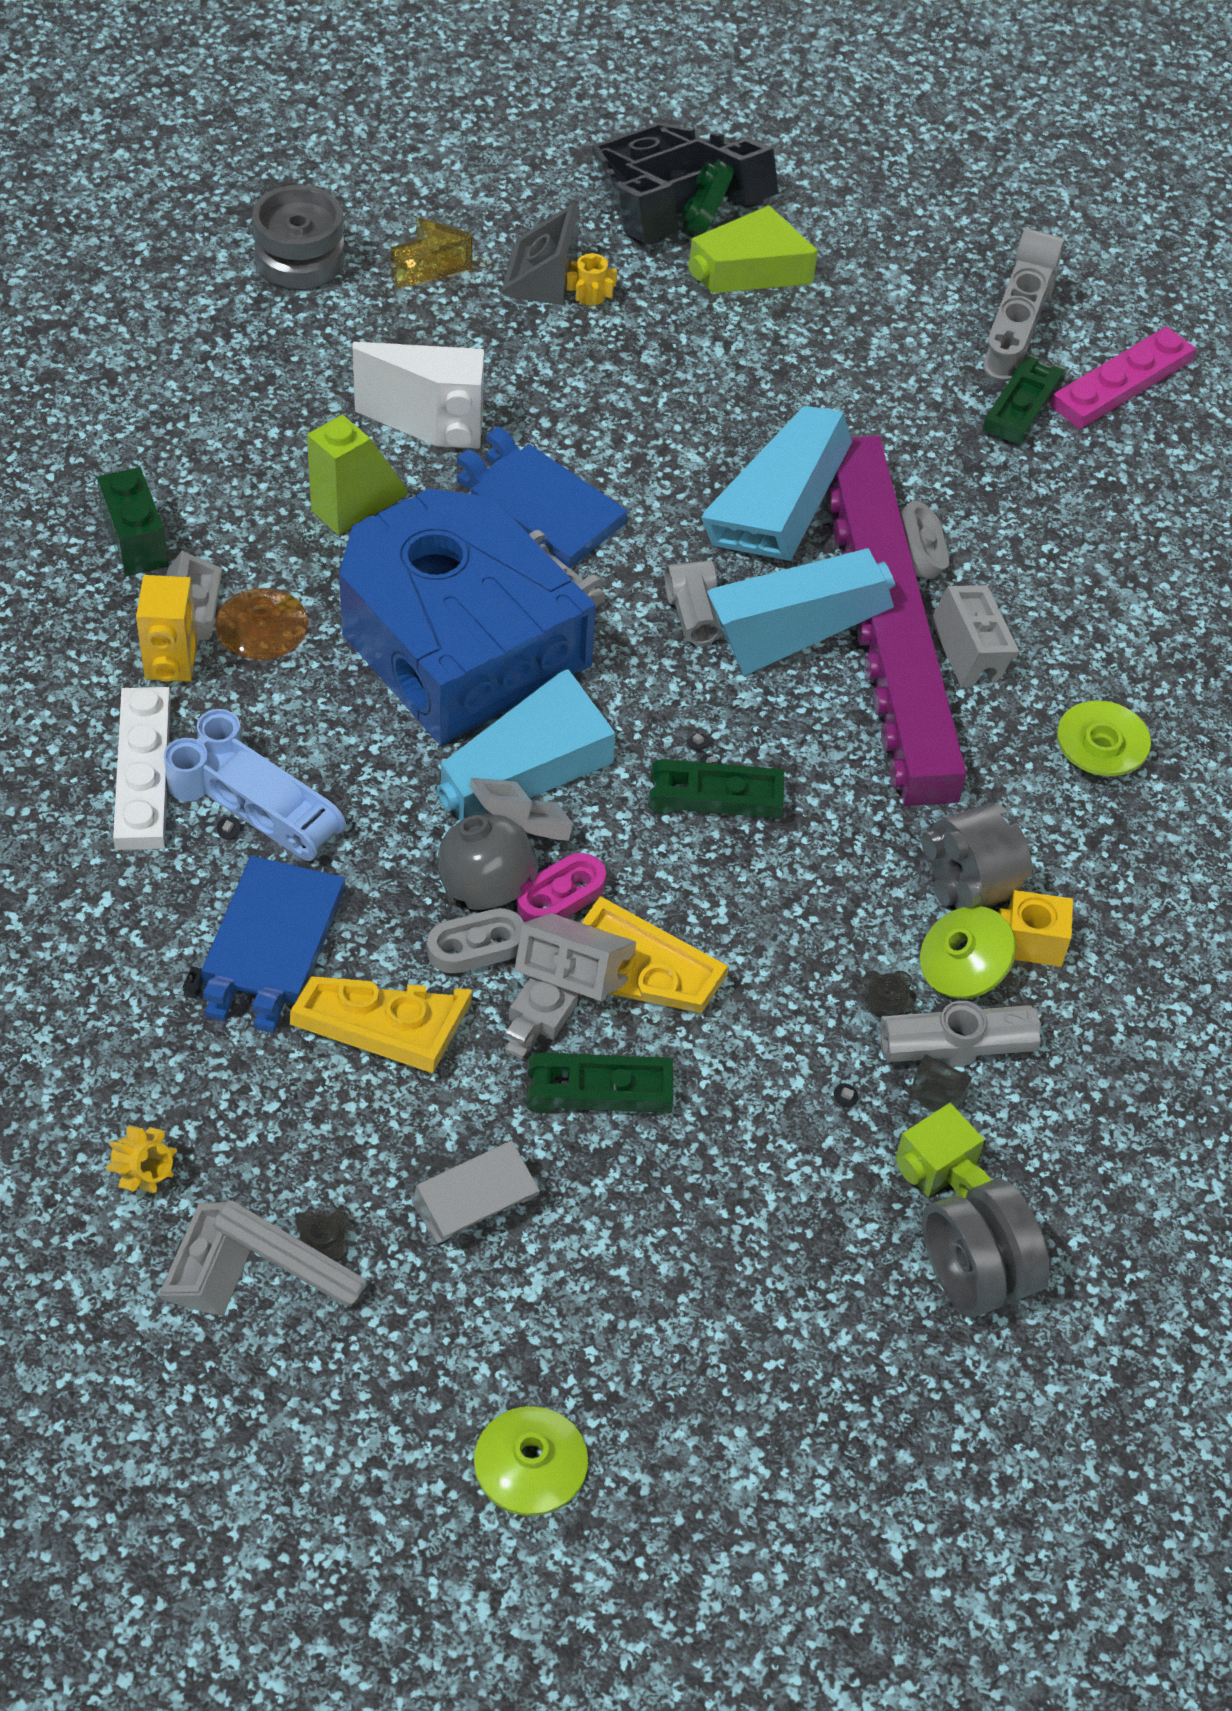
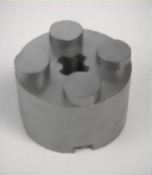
M988 803L939 820L934 823L930 831L922 834V848L925 855L931 860L936 876L934 892L938 901L944 907L953 905L956 909L974 906L988 908L1010 900L1014 890L1027 892L1029 887H1023L1024 879L1032 877V860L1029 847L1019 825L1015 823L1009 826L1001 816V814L1008 812L1003 806L997 803Z

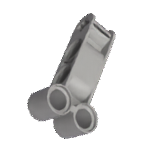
M1029 228L1024 229L1016 254V265L989 334V348L984 359L983 369L985 374L991 379L1001 382L1010 381L1025 358L1043 306L1051 298L1058 275V265L1063 252L1065 238Z

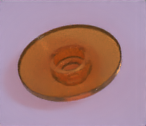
M254 588L232 596L221 606L216 617V631L221 643L232 653L254 660L273 659L291 652L303 641L308 629L307 613L303 605L292 595L272 588Z

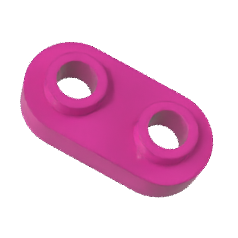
M576 853L565 857L538 873L533 883L531 879H528L520 886L522 895L517 898L518 915L524 922L549 913L568 918L596 901L604 892L606 870L603 863L590 854ZM582 882L587 885L580 887L576 886L575 883ZM536 906H546L547 908H536Z

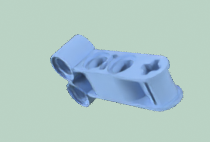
M214 709L204 713L197 722L198 739H176L164 751L167 787L169 793L174 798L181 801H194L207 795L303 860H313L317 857V849L334 833L339 834L346 828L344 816L332 802L242 743L240 722L233 712L225 709Z

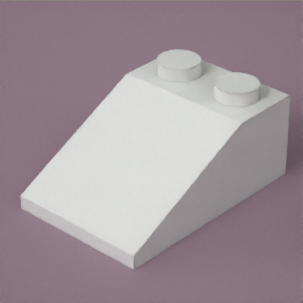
M353 342L355 412L438 447L480 449L483 421L484 349Z

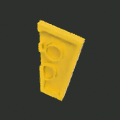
M601 896L581 922L637 942L634 956L627 961H622L617 972L628 976V980L620 989L608 994L702 1014L728 975V966Z
M311 976L290 1010V1025L434 1073L471 1005L473 990L454 988V995L426 993L427 986L407 984L406 991L378 989L373 981Z

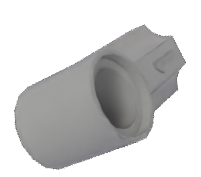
M708 560L666 565L664 576L666 595L669 604L676 605L685 641L692 642L695 647L709 646L716 639L723 637V630L707 591L717 587L713 562Z

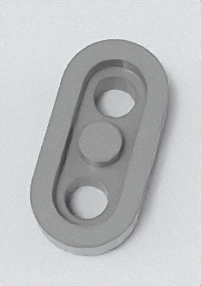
M911 501L900 511V516L915 574L918 577L935 579L949 566V556L942 526L936 514L928 506L919 501Z
M499 908L442 922L436 925L428 935V959L436 969L445 973H460L510 960L517 956L521 926L524 921L514 911ZM496 938L506 939V941L495 942L493 940ZM449 950H456L459 953L450 954L446 952Z

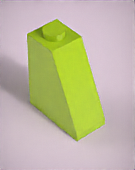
M768 205L692 238L688 265L692 276L705 285L712 293L808 285L814 282L818 250Z
M343 414L307 434L311 511L336 534L341 535L366 517L375 515L407 496V488L371 438Z

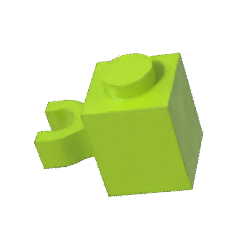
M951 1102L902 1133L895 1161L903 1177L909 1183L917 1184L928 1198L951 1184L957 1195L966 1198L968 1190L992 1181L977 1166L985 1139Z

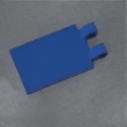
M497 426L487 434L486 441L494 446L486 453V460L493 464L488 469L482 458L470 448L457 457V464L463 467L464 470L457 475L456 482L471 489V494L493 497L528 534L535 530L542 531L546 538L537 544L546 545L549 548V553L568 568H572L627 522L628 510L532 445L528 444L519 450L511 435L500 426Z
M250 855L201 970L202 983L207 984L203 992V1000L209 1001L205 1010V1017L225 1022L236 991L256 995L252 1005L253 1011L258 1012L254 1021V1029L274 1033L284 1003L295 1004L311 978L345 892V877Z

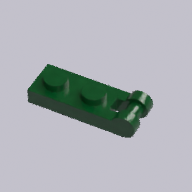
M1027 353L985 417L983 431L1022 445L1051 400L1053 393L1060 389L1065 379L1067 368L1056 363L1053 366L1046 365L1040 362V357Z
M660 759L651 765L650 781L654 787L649 791L648 807L651 811L658 814H668L676 809L781 818L785 769ZM677 783L687 784V787H679L674 785H676Z
M536 1053L528 1058L527 1074L532 1079V1085L526 1092V1106L535 1113H549L556 1108L672 1113L673 1058ZM557 1077L568 1078V1084H553V1080Z

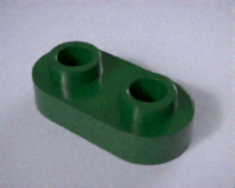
M720 159L716 160L713 164L706 163L701 169L696 180V184L699 185L695 197H692L686 203L681 213V218L684 219L683 229L694 236L705 233L709 228L732 179L734 169Z

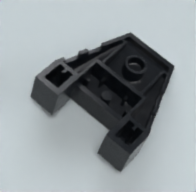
M654 123L592 145V152L624 232L644 244H655L663 241L664 236L679 231L677 213L682 212L686 203L692 197H695L699 185L696 184L697 177L701 169L708 162L713 164L716 160L720 159L734 169L732 179L724 196L740 203L744 207L761 205L764 199L779 194L774 148L745 137L739 138L734 143L725 142L724 135L715 132L709 134L710 139L696 137L695 129Z

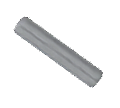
M227 1201L215 1218L213 1226L216 1230L345 1306L351 1307L364 1288L365 1280L363 1277L234 1201Z

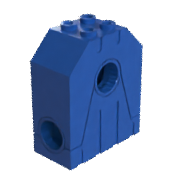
M429 488L416 494V497L405 498L400 503L379 512L377 516H368L352 526L339 571L342 635L440 746L488 722L496 715L514 708L560 672L569 669L573 675L592 666L596 604L493 497Z

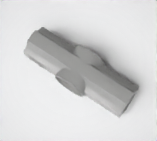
M955 1001L948 1004L943 1012L882 1016L880 1022V1045L883 1059L886 1058L888 1063L940 1059L950 1066L962 1067L969 1065L979 1055L1038 1051L1041 1042L1040 1021L1037 1009H1033L1032 1005L980 1009L976 1004L969 1001Z

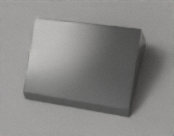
M575 202L516 239L501 292L506 297L558 305L564 304L567 293L566 278L567 273L570 272V262L576 261L578 254L580 207Z

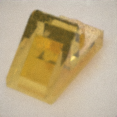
M417 218L416 240L390 247L391 280L396 288L399 289L471 270L473 260L472 235L467 231L423 218Z

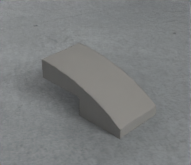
M471 778V790L483 807L492 815H501L511 819L527 833L550 839L569 841L573 823L557 802L531 801L516 781Z

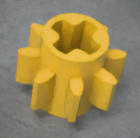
M590 253L581 256L577 262H570V272L567 273L566 290H576L575 300L585 305L594 306L601 304L606 297H613V287L617 284V269H608V259L599 254Z
M127 1126V1136L117 1142L111 1141L109 1144L112 1148L111 1163L106 1166V1170L122 1175L118 1185L121 1189L134 1192L139 1187L140 1190L155 1193L157 1191V1182L164 1180L166 1177H173L174 1173L171 1169L173 1155L177 1153V1149L161 1143L165 1136V1131L149 1127L144 1131L143 1128Z

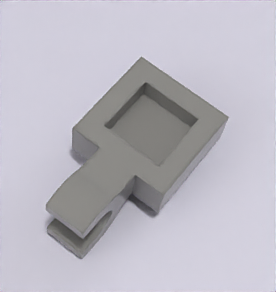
M530 977L510 1006L509 1020L513 1022L506 1032V1036L511 1038V1040L505 1047V1052L523 1060L540 1034L554 1040L577 1006L578 993Z

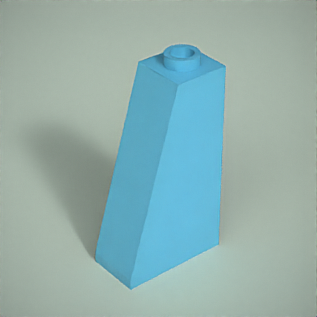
M803 406L704 511L701 518L712 546L788 561L792 560L852 443L844 412L835 411L830 408Z
M869 548L715 587L707 591L727 643L743 676H746L893 608L894 605L889 589L895 587V582L885 561L877 564Z
M569 669L557 674L441 763V784L437 786L440 802L447 812L453 811L460 821L469 816L490 813L483 807L471 790V778L516 781L530 799L612 764L616 733Z

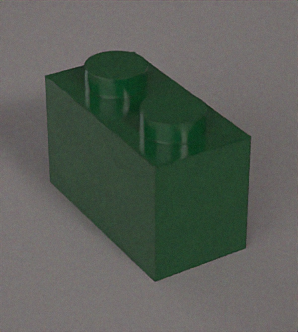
M141 467L97 476L102 515L124 576L168 567L164 527Z

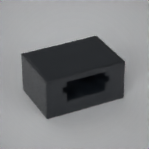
M191 966L183 985L185 997L197 999L203 985L202 968Z

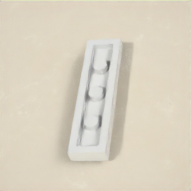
M169 687L121 689L113 833L115 850L165 849L167 781L164 751L169 745L171 705Z

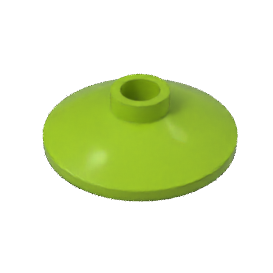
M1094 700L1079 703L1064 713L1057 728V741L1065 757L1075 766L1095 775L1120 776L1131 773L1145 762L1151 748L1150 733L1143 720L1130 709L1113 702Z
M974 906L971 908L962 907L951 911L931 927L922 943L920 967L923 976L935 991L948 998L971 999L984 995L1001 983L1013 965L1016 955L1014 932L1006 919L990 908ZM967 941L963 949L956 950L961 943Z
M536 1406L514 1408L493 1419L481 1433L474 1453L475 1475L485 1495L500 1508L523 1516L545 1515L568 1504L581 1489L588 1467V1453L585 1441L575 1425L556 1411ZM526 1446H535L541 1449L542 1454L537 1458L531 1459L525 1457L521 1450Z

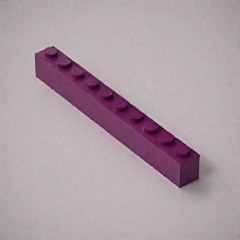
M851 437L852 443L827 490L826 503L828 513L835 514L834 540L836 546H842V555L869 548L877 564L885 561L895 582V587L889 589L894 607L857 624L859 645H866L867 649L865 655L866 677L868 680H874L875 683L873 691L874 711L876 715H882L884 723L881 729L882 746L884 751H891V784L893 788H899L903 806L959 803L966 770L881 437Z

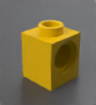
M1014 890L1009 909L1000 908L999 914L1010 924L1016 938V955L1014 960L1062 967L1071 941L1072 898Z

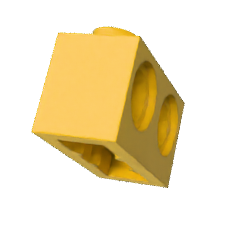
M143 575L136 621L145 680L192 682L198 635L191 577Z

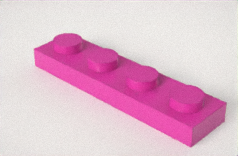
M1165 326L1053 393L1050 407L1078 429H1082L1193 361L1196 348Z

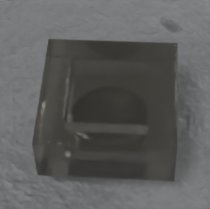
M925 1055L916 1070L909 1097L920 1102L923 1107L932 1112H936L950 1102L960 1112L964 1106L972 1077Z

